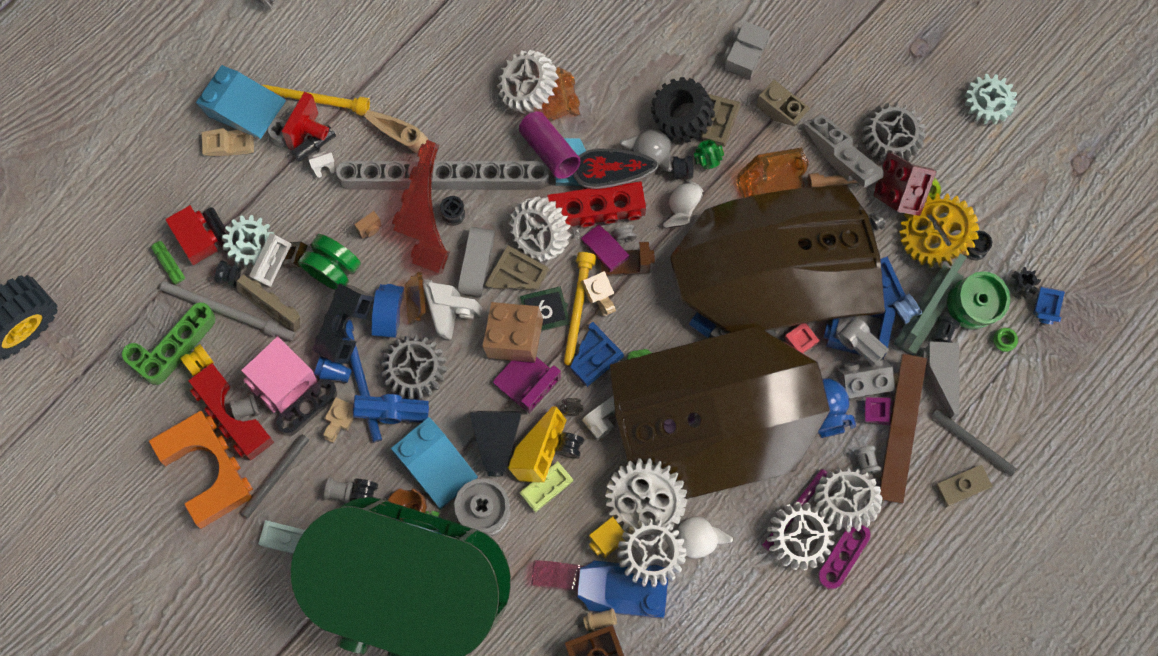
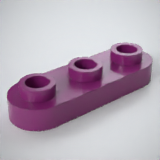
M861 525L859 531L854 527H851L849 532L845 530L819 571L818 580L823 588L834 590L844 582L870 540L871 534L868 527L866 528ZM858 532L861 539L855 540L852 534ZM846 553L848 560L842 561L839 554ZM828 573L834 575L835 580L833 582L827 580L826 575Z

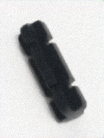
M210 207L203 211V216L223 249V245L226 242L222 241V236L228 234L225 233V226L213 207Z

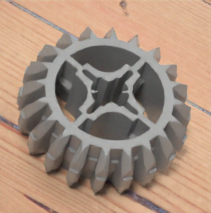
M887 102L884 105V109L879 105L876 107L875 112H869V118H865L861 133L864 134L862 142L868 143L865 147L866 151L873 150L872 158L879 155L881 163L886 159L888 152H892L906 161H910L912 155H918L919 149L924 145L922 140L925 139L926 133L922 132L925 129V124H919L922 120L921 116L914 117L915 109L909 112L907 111V104L903 108H899L898 102L894 103L893 107ZM893 119V120H895V121H893V122H886V121H884V120ZM903 124L907 126L909 131L904 129ZM897 127V130L895 132L896 135H894L893 139L890 140V137L892 135L891 132H893L894 128ZM876 133L883 138L885 144L879 140ZM894 145H901V146L906 145V146L900 147V148H893V147H892V146H894Z
M406 335L404 343H401L399 339L396 340V348L392 345L388 346L391 354H383V358L386 361L381 363V368L386 370L381 372L383 378H388L385 381V385L387 387L392 386L391 392L393 394L400 390L399 396L402 398L408 393L409 399L413 400L414 394H418L419 399L422 400L423 392L426 391L429 396L432 395L431 387L439 390L440 386L436 381L444 382L445 377L440 373L447 372V367L443 366L446 363V358L440 357L443 351L441 348L436 349L437 344L435 341L428 345V337H424L420 342L418 335L414 336V341H410L409 336ZM414 351L424 352L432 359L418 358ZM407 353L406 360L398 364V367H395L397 360ZM411 358H413L414 364H416L418 369L416 370L417 377H415L410 366L412 364ZM434 367L428 379L421 383L422 374L429 371V368ZM396 376H408L413 379L414 384L403 383Z

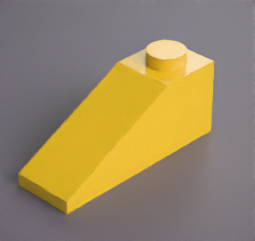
M552 406L517 445L513 457L510 459L508 469L518 481L545 482L560 440V434L563 432L567 421L557 406Z

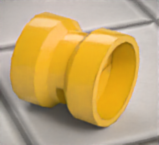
M201 344L194 347L192 353L185 354L180 358L193 376L198 374L204 367L211 363L214 364Z

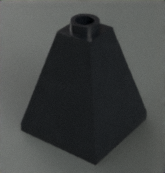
M473 410L470 412L485 472H488V476H503V472L506 471L522 417V411Z

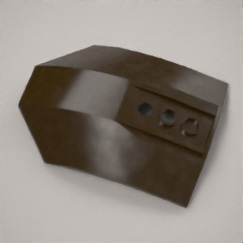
M847 184L770 192L731 200L707 208L670 256L681 301L727 333L756 326L769 331L814 321L883 314L885 312L881 258L868 215ZM822 238H828L832 241L833 245H826ZM803 239L809 242L810 249H801L798 241Z
M758 326L610 364L615 414L627 461H631L636 466L638 459L642 460L643 465L647 464L648 459H651L654 466L661 461L662 469L670 466L669 474L677 472L676 481L684 482L681 489L687 490L685 499L796 471L831 411L818 362ZM694 412L700 415L701 423L698 427L689 425V414ZM667 419H672L676 423V430L673 433H668L664 429V423ZM638 479L639 483L643 485L648 484L646 480ZM664 493L658 494L663 499L669 498Z

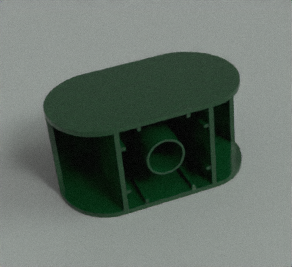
M363 497L352 500L340 508L328 511L318 517L302 534L296 545L291 562L292 589L302 611L319 628L339 635L336 642L338 647L360 654L366 653L368 645L388 651L387 656H466L483 642L498 623L508 604L511 590V574L507 558L500 545L491 536L480 530L376 497Z

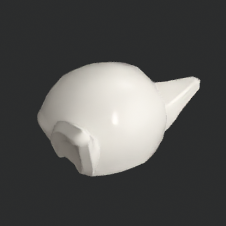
M687 179V184L679 185L672 192L669 205L674 215L663 224L665 228L685 225L690 222L691 214L702 199V192H704L691 179Z
M703 517L689 518L678 527V539H684V543L679 547L686 548V553L680 555L682 557L688 556L695 559L705 557L715 550L717 544L731 543L733 541V537L724 533L719 528L711 526Z

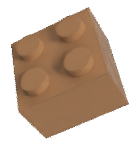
M491 302L483 342V349L487 357L535 363L543 323V316L539 306Z

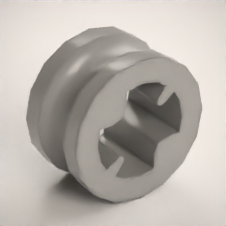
M624 225L614 229L613 234L617 236L615 240L619 244L635 240L636 234L632 232L634 226Z

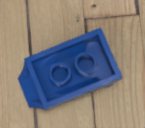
M594 560L587 566L580 568L577 597L584 602L589 611L604 612L614 609L615 614L664 619L668 586L667 577V583L664 586L658 579L656 587L651 586V580H648L644 587L642 586V578L639 577L637 582L634 583L632 581L634 573L628 576L625 575V571L629 566L620 567V563ZM651 565L646 570L659 571L666 567Z

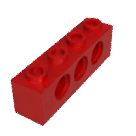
M642 181L608 188L583 189L547 195L549 202L556 201V208H562L561 214L568 216L565 222L571 226L591 227L599 222L613 224L620 219L627 218L630 221L641 219L646 214ZM623 201L626 203V206L619 208L614 203ZM599 204L603 209L594 211L591 209V206ZM575 207L579 209V213L570 214L567 210Z

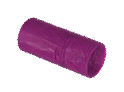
M535 111L522 119L518 129L520 134L554 176L558 179H564L574 174L580 165V157L542 112Z

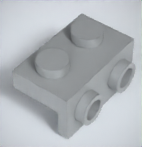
M883 359L875 366L868 361L865 364L851 362L845 364V367L838 368L839 378L843 381L849 398L883 393L895 389L893 368Z

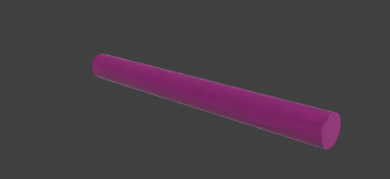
M820 469L796 502H800L801 506L807 503L814 495L820 479L826 477L828 472ZM794 517L788 521L784 528V532L794 521ZM766 539L762 547L770 552L769 548L774 545V541L768 542Z

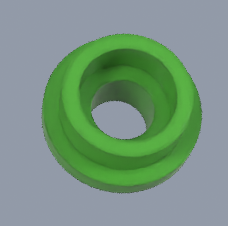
M1001 328L994 334L993 342L1000 351L1009 352L1017 346L1018 336L1010 328ZM1002 337L1008 338L1009 343H1008V344H1004V343L1001 341V338H1002Z

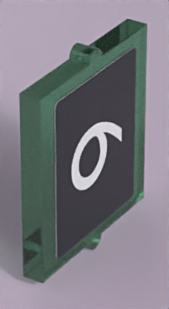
M561 286L520 296L522 305L539 306L543 316L541 331L570 325L566 309L568 303L564 301Z

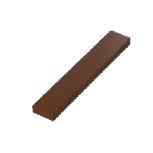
M907 354L901 355L879 486L881 490L880 495L884 501L904 503L927 358Z

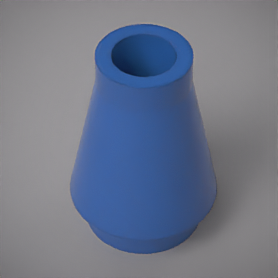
M320 356L314 375L319 376V379L348 383L352 369Z

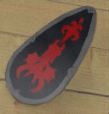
M596 148L587 150L579 155L580 165L573 175L574 179L586 188H608L644 178L654 172L658 164L655 159L638 152Z

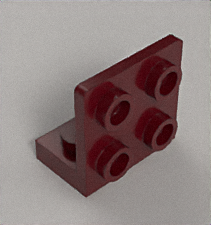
M888 152L882 166L883 178L879 179L876 183L873 196L897 212L921 216L937 171L932 168L911 164L898 155Z

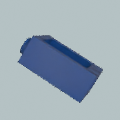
M884 306L885 312L883 314L867 316L881 319L877 339L888 348L896 309ZM839 318L832 319L831 325L827 324L823 338L827 339L826 347L861 355L855 349L847 348L839 339L835 338Z

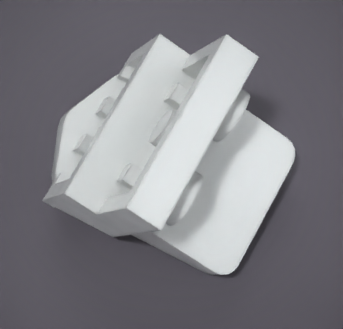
M428 279L422 281L435 330L439 336L447 340L452 339L456 314L465 319H473L474 316L481 317L482 306L475 299L461 297V294L453 286L433 283L432 280Z

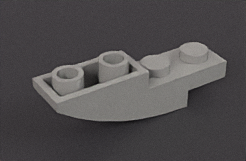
M821 114L804 123V128L818 150L848 182L854 179L865 188L883 178V170L852 145L853 138L825 115Z

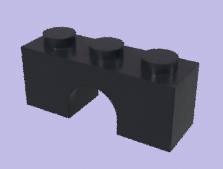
M339 283L333 294L329 310L325 314L321 330L315 339L312 351L332 362L348 364L357 342L347 335L346 324L351 317L366 319L375 297L355 286Z

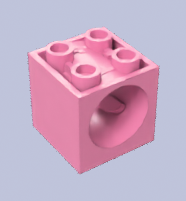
M278 336L241 370L246 377L243 381L247 384V387L256 396L261 394L260 398L273 413L276 411L280 414L283 413L318 382L312 369Z

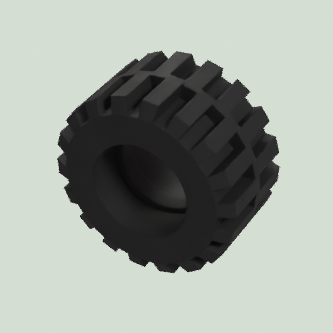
M680 77L679 81H676L675 78L671 79L670 84L664 83L661 85L663 89L655 92L657 97L652 98L651 102L653 105L651 107L652 117L660 130L670 140L675 139L679 143L683 139L686 143L691 142V138L697 140L700 138L699 135L701 133L706 134L708 132L707 126L711 127L713 124L711 118L715 117L714 104L702 84L696 83L694 79L689 78L688 81L685 77ZM684 103H693V107L688 114L679 118L673 117L677 107Z

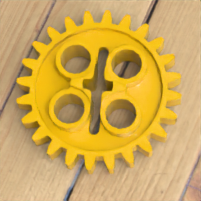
M937 193L934 200L928 195L921 216L904 214L907 221L901 222L904 230L900 231V235L903 238L901 240L903 246H906V253L911 254L914 261L919 258L920 265H924L928 261L930 268L934 266L935 262H938L940 268L943 267V263L946 261L952 266V259H957L960 253L968 256L967 247L974 248L975 245L972 240L979 238L977 232H975L979 230V226L976 223L978 219L976 214H973V208L968 207L965 200L960 202L958 196L951 200L949 193H946L944 199H941L939 193ZM942 213H948L946 217L939 218ZM929 215L934 218L939 229L944 232L945 237L951 243L950 246L946 245L938 230H935L933 223L928 218ZM922 226H928L925 230H918ZM956 230L961 231L957 235H951V233ZM940 243L937 248H930L933 244Z

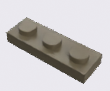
M243 274L237 280V289L241 295L288 330L296 332L300 327V316L293 307L285 306L274 293L266 292L262 289L260 283L253 278L249 279Z

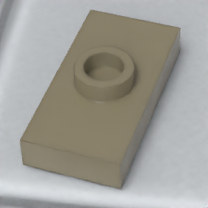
M982 464L936 484L946 507L993 487Z

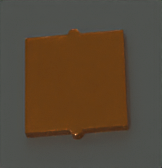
M417 272L414 276H410V280L405 283L408 325H413L416 321H420V317L426 313L422 272Z

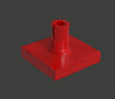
M305 91L282 130L285 142L290 150L302 144L307 133L324 141L329 132L327 126L315 121L319 113L313 95Z

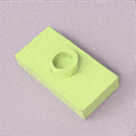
M557 461L549 468L544 483L532 482L520 492V495L536 513L573 483L574 480Z

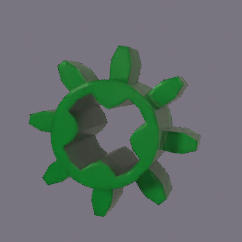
M714 140L702 141L698 144V148L695 149L694 157L696 164L701 163L704 169L716 168L720 165V161L723 160L724 152L722 145L717 146Z

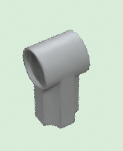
M857 317L852 318L837 334L838 339L844 346L851 350L855 349L873 366L889 350L870 333L867 324Z

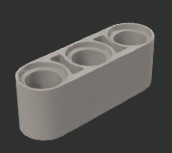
M477 227L470 228L459 280V293L483 296L494 244V230Z

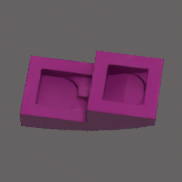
M597 225L580 238L588 250L598 257L609 272H612L629 259L628 253L600 225Z
M866 397L865 422L890 426L894 400H890V398Z

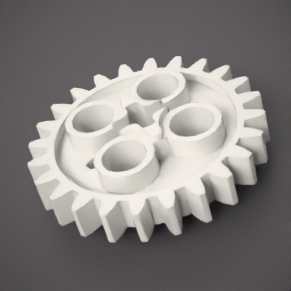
M638 459L636 466L631 461H628L627 469L621 465L618 470L619 473H613L612 480H609L607 485L609 489H607L605 494L609 498L606 506L612 507L609 512L610 515L617 514L616 521L618 523L624 522L623 530L631 525L638 529L637 523L640 520L647 526L649 518L652 519L653 525H656L658 519H661V527L663 528L670 523V530H673L674 523L679 524L680 516L684 515V507L687 504V499L684 498L687 490L681 489L683 481H676L677 472L669 474L670 466L662 469L661 461L654 466L651 459H648L647 464L643 465L642 460ZM638 479H644L648 484L643 485L638 482ZM664 493L669 498L663 499L658 494ZM629 497L633 499L634 502H627L624 498ZM645 512H652L655 516H648Z

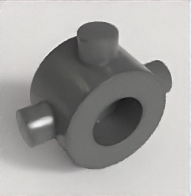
M871 213L869 219L875 230L879 228L883 230L885 228L884 218L879 213Z

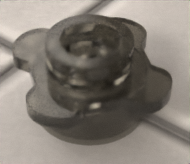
M567 398L561 400L559 410L565 416H578L580 412L584 411L580 399Z

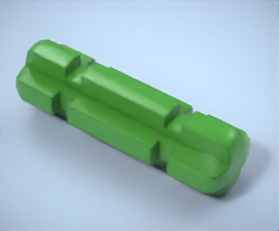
M162 241L154 243L151 249L167 274H169L168 276L172 282L179 284L185 279V276L169 251H167Z

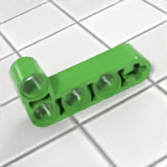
M196 303L151 353L141 345L131 343L124 347L122 357L130 368L152 385H159L182 362L180 358L185 354H189L213 327L216 320L215 314L207 304ZM200 314L207 315L206 318H199ZM187 330L192 331L189 338H181L183 332ZM176 349L172 357H165L167 350ZM134 353H141L138 360L131 361V356ZM159 367L156 375L149 376L150 369Z

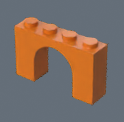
M202 411L197 412L149 440L157 457L165 467L193 451H207L217 457L219 474L215 483L205 492L184 503L195 524L200 529L248 502L252 498L250 491L253 490L246 477L241 478L238 470L241 467L236 458L228 456L226 449L229 446L223 436L218 437L214 431L217 428L216 423L211 416L208 415L206 417Z

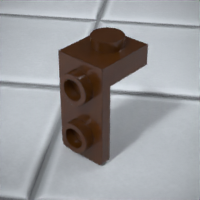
M639 242L638 250H625L629 255V259L612 272H609L601 262V273L605 271L606 276L650 273L651 264H655L654 249H649V242Z

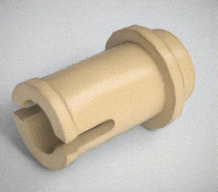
M614 609L595 614L589 612L587 616L583 617L587 631L594 632L598 628L617 624Z

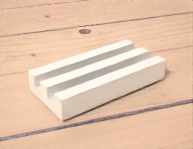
M270 233L249 277L271 287L291 247V243Z

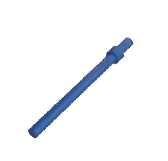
M348 320L346 333L351 339L355 340L352 320ZM355 345L350 362L360 396H370ZM366 419L373 443L382 441L377 419Z

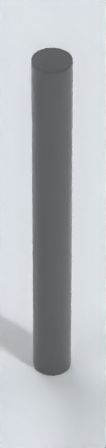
M938 409L931 416L1008 475L1012 476L1017 470L1016 467Z
M302 434L240 512L246 518L251 516L309 442L305 435Z

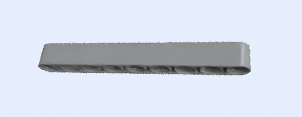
M345 161L340 163L336 169L339 183L345 189L539 190L546 187L549 180L548 167L539 161ZM347 172L354 173L351 178H343V175ZM370 172L377 173L375 178L370 179L366 177ZM394 172L401 173L399 178L393 179L390 177ZM418 172H423L425 174V176L420 179L413 177ZM442 172H446L449 174L448 177L444 179L438 178L437 176ZM465 172L473 174L468 179L462 178L461 175ZM489 172H493L496 174V176L492 179H488L485 177V175ZM513 172L520 174L516 179H512L508 175ZM537 172L542 173L544 175L540 179H535L534 177H532V175Z

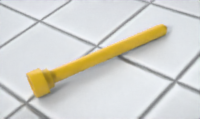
M262 85L284 98L300 100L304 91ZM307 92L313 95L315 103L352 109V112H356L357 115L364 116L370 108V98L359 96V98L351 100Z
M588 252L577 253L576 264H578L579 275L564 356V364L567 366L572 365L585 297V290L581 281L588 279L589 271L595 266L596 255Z

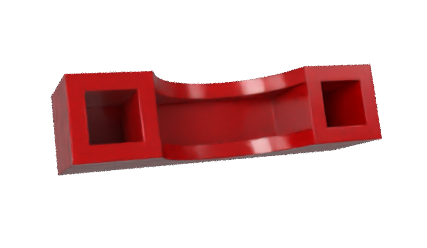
M213 363L188 380L193 386L189 391L198 402L201 399L204 400L207 404L204 410L213 420L218 418L222 423L218 428L227 439L232 436L236 441L233 447L241 457L246 455L251 461L274 443L257 419L240 421L227 414L225 398L231 387Z

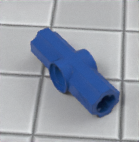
M385 394L380 397L354 396L353 418L378 419L381 423L398 424L401 421L422 423L428 418L429 401L402 399L401 396L394 394Z

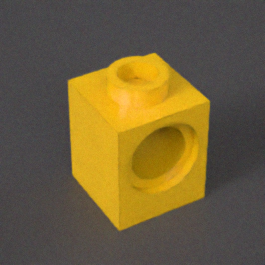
M612 517L589 535L591 542L588 545L597 556L601 554L605 559L619 548L620 541H625L622 538L625 531Z

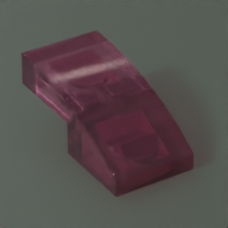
M534 560L531 586L578 592L580 568L584 566Z

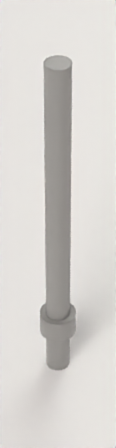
M165 281L160 286V290L195 304L199 302L205 303L211 310L264 330V333L273 337L277 335L289 341H293L296 332L280 327L279 323L272 320L267 322Z

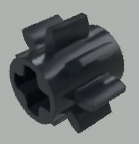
M1023 267L1020 273L1014 271L1011 276L1015 280L1009 283V286L1015 290L1014 295L1020 294L1026 299L1029 296V292L1034 295L1037 293L1038 288L1035 286L1039 285L1041 279L1036 278V270L1031 272L1027 271L1026 267ZM1025 280L1028 284L1024 285L1022 282Z

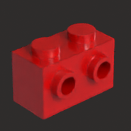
M191 205L165 219L192 265L218 252L214 245L218 240L211 229L205 230L203 224L206 221L199 210L194 212Z

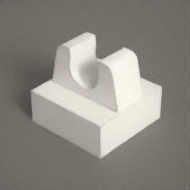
M330 149L308 156L311 168L317 177H322L320 170L323 166H327L331 174L335 172L334 159Z

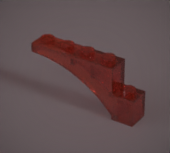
M426 140V143H422L419 148L417 157L420 159L417 167L413 166L410 172L409 180L412 181L409 189H405L402 194L401 202L403 205L400 212H396L392 225H395L394 231L420 240L419 244L414 245L411 252L413 264L442 274L451 251L446 250L442 242L433 212L432 175L439 144Z

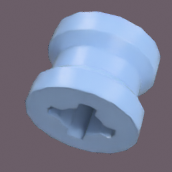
M907 294L901 302L896 301L892 304L905 324L910 322V318L922 314L921 309L910 294Z

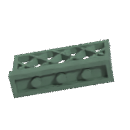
M960 253L951 268L943 264V267L940 268L918 303L922 314L910 318V322L905 324L894 341V345L915 356L947 305L950 289L955 283L963 279L964 276L959 274L958 270L965 261L966 256Z

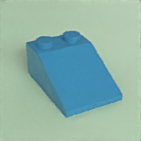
M221 65L196 101V104L209 118L261 139L286 100L242 73Z
M430 417L391 448L393 455L440 510L457 496L459 490L466 483L478 479L472 468Z

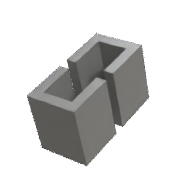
M747 21L744 22L742 28L737 27L732 39L736 42L732 48H727L723 60H726L725 70L750 80L759 62L758 58H761L768 43L771 31Z

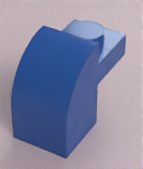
M380 284L379 290H376L372 312V335L396 338L400 325V307L404 296L403 286Z

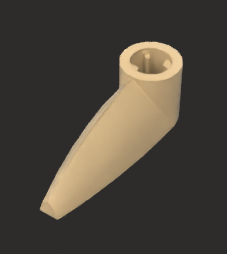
M367 110L364 115L378 129L406 145L412 152L422 153L427 149L429 140L416 126L374 111Z

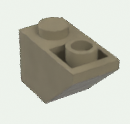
M773 80L759 95L756 105L757 108L772 120L791 126H796L810 110L806 104L776 80Z

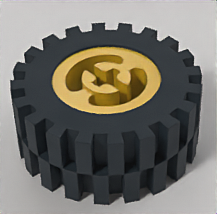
M21 275L16 280L13 278L7 280L5 285L0 284V360L2 358L4 360L8 359L12 353L14 355L18 354L23 347L27 348L33 339L36 340L41 336L40 333L47 330L49 327L48 323L53 322L55 319L53 315L57 314V304L30 275L25 277Z

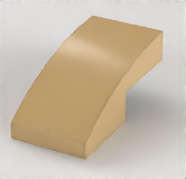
M224 128L202 132V154L204 156H230L254 153V137L240 130L226 131Z

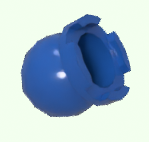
M822 378L831 411L817 434H820L821 438L845 433L844 428L850 426V429H854L856 427L854 416L846 414L849 408V395L845 387L838 381Z

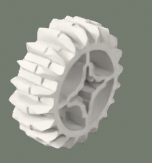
M521 50L520 56L513 54V60H506L507 67L501 68L503 75L498 76L501 83L497 85L499 90H501L499 95L503 99L504 104L512 110L525 114L527 111L534 112L535 108L542 109L543 102L549 103L547 99L549 96H555L552 89L558 87L554 82L559 78L555 73L557 69L552 64L551 59L547 56L545 57L543 53L535 52L534 50H529L528 52Z
M540 196L528 198L515 207V211L511 214L513 219H511L509 224L513 228L510 230V233L515 236L512 242L519 244L517 250L523 249L525 255H531L532 259H539L540 262L557 257L563 253L564 248L569 244L567 239H569L571 234L567 230L571 225L566 224L565 220L568 216L561 214L562 208H556V201L549 202L548 197L541 199Z
M849 466L845 472H842L838 467L835 474L829 471L826 477L820 479V483L816 486L814 501L817 503L816 507L819 508V512H821L820 516L826 515L825 519H828L827 523L830 525L837 524V530H840L841 526L846 527L847 532L851 531V527L859 531L861 525L867 528L870 525V521L874 522L877 514L881 511L882 496L880 495V487L875 486V479L868 480V472L861 475L859 468L855 472H851ZM839 488V492L834 493V496H828L831 491ZM862 502H868L865 508L857 511V506L862 505Z
M796 502L793 507L790 504L785 505V512L778 510L776 513L779 519L771 518V522L775 527H768L767 531L772 532L773 536L767 537V541H774V545L769 550L778 551L775 559L780 560L783 558V566H788L791 563V569L797 570L799 566L801 570H807L808 565L811 568L817 567L816 560L820 563L825 561L822 554L830 555L831 551L826 546L834 545L832 540H828V536L834 535V531L827 530V527L831 525L823 521L826 515H818V507L815 506L810 510V503H804L801 506L800 502ZM794 517L791 531L783 534L786 524ZM803 517L809 519L817 531L810 530ZM804 533V535L810 534V537H804V539L791 538V536ZM817 538L814 550L807 555L810 542ZM785 542H790L794 545L798 556L788 550Z
M649 518L647 526L640 520L637 523L638 529L633 525L629 526L631 534L624 532L622 538L625 541H620L618 545L623 550L619 551L617 556L619 558H626L620 562V567L629 566L625 571V575L628 576L634 573L635 575L632 579L634 583L637 582L639 577L642 578V586L644 587L648 580H651L652 587H656L658 579L663 586L667 583L666 577L673 581L675 579L673 572L680 573L682 570L678 564H684L686 561L684 557L680 556L686 553V548L679 547L684 543V539H675L679 531L674 530L670 533V523L665 528L661 527V519H658L657 524L653 525L652 519ZM644 535L657 536L653 541H645L643 539L640 541L638 539ZM664 540L671 548L672 560L667 558V554L661 548ZM658 544L656 554L652 555L646 562L648 551H651L652 548L654 549ZM632 545L637 548V552L642 556L639 566L632 557ZM652 564L666 566V568L659 571L646 570Z

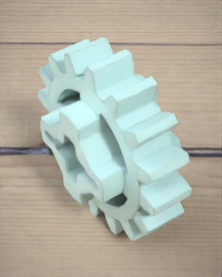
M985 74L983 80L978 76L974 83H970L969 90L965 94V97L968 98L965 106H971L969 114H977L976 121L983 118L984 124L992 120L995 125L999 119L1004 122L1013 113V108L1017 104V101L1013 99H1015L1017 92H1011L1013 84L1006 85L1005 77L1000 81L998 80V74H995L993 79L988 74Z
M242 215L240 216V222L234 219L231 220L232 228L225 227V233L228 235H223L222 241L226 242L223 245V250H229L227 258L235 257V264L242 261L244 262V268H247L249 262H252L253 266L255 265L262 251L259 244L261 238H264L266 243L270 233L274 234V232H268L270 225L266 224L263 226L262 218H259L256 222L253 215H250L249 220H245ZM234 234H236L238 239L235 245L232 242ZM246 238L248 241L252 239L253 243H244V239Z

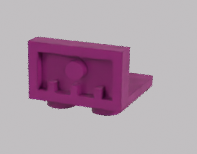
M536 357L535 363L512 360L494 379L493 384L530 414L561 379V371L554 365L551 368L548 367L538 357Z

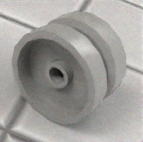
M474 479L466 483L457 493L454 505L455 515L459 524L480 530L491 537L501 533L507 526L510 518L509 498L504 488L495 481ZM482 506L487 508L485 512H482V510L478 512V509Z

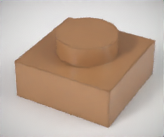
M374 211L354 224L357 233L362 239L366 236H373L379 231V227L382 226L380 218Z

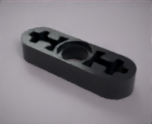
M328 379L318 381L277 418V427L280 432L286 436L296 434L332 403L337 397L335 384ZM322 387H331V394L329 396L325 394L322 395L319 398L320 402L322 403L318 405L317 401L312 397V395L315 394L316 397H319L322 394ZM306 401L314 404L313 411L308 414H304L300 410L302 403ZM295 410L303 418L301 421H299L298 417L292 422L293 428H283L285 426L283 422L285 419L291 421L296 417L293 413Z

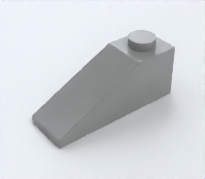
M929 342L926 348L922 349L921 357L927 358L925 372L948 417L951 420H955L959 416V343Z

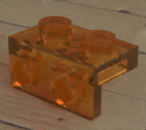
M560 67L556 68L555 72L559 78L554 81L558 87L552 89L555 96L547 98L549 103H542L543 113L550 122L568 114L575 117L580 115V102L574 89L575 79L570 72Z

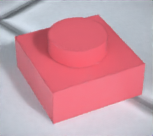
M806 323L799 325L785 335L787 342L803 354L820 341Z

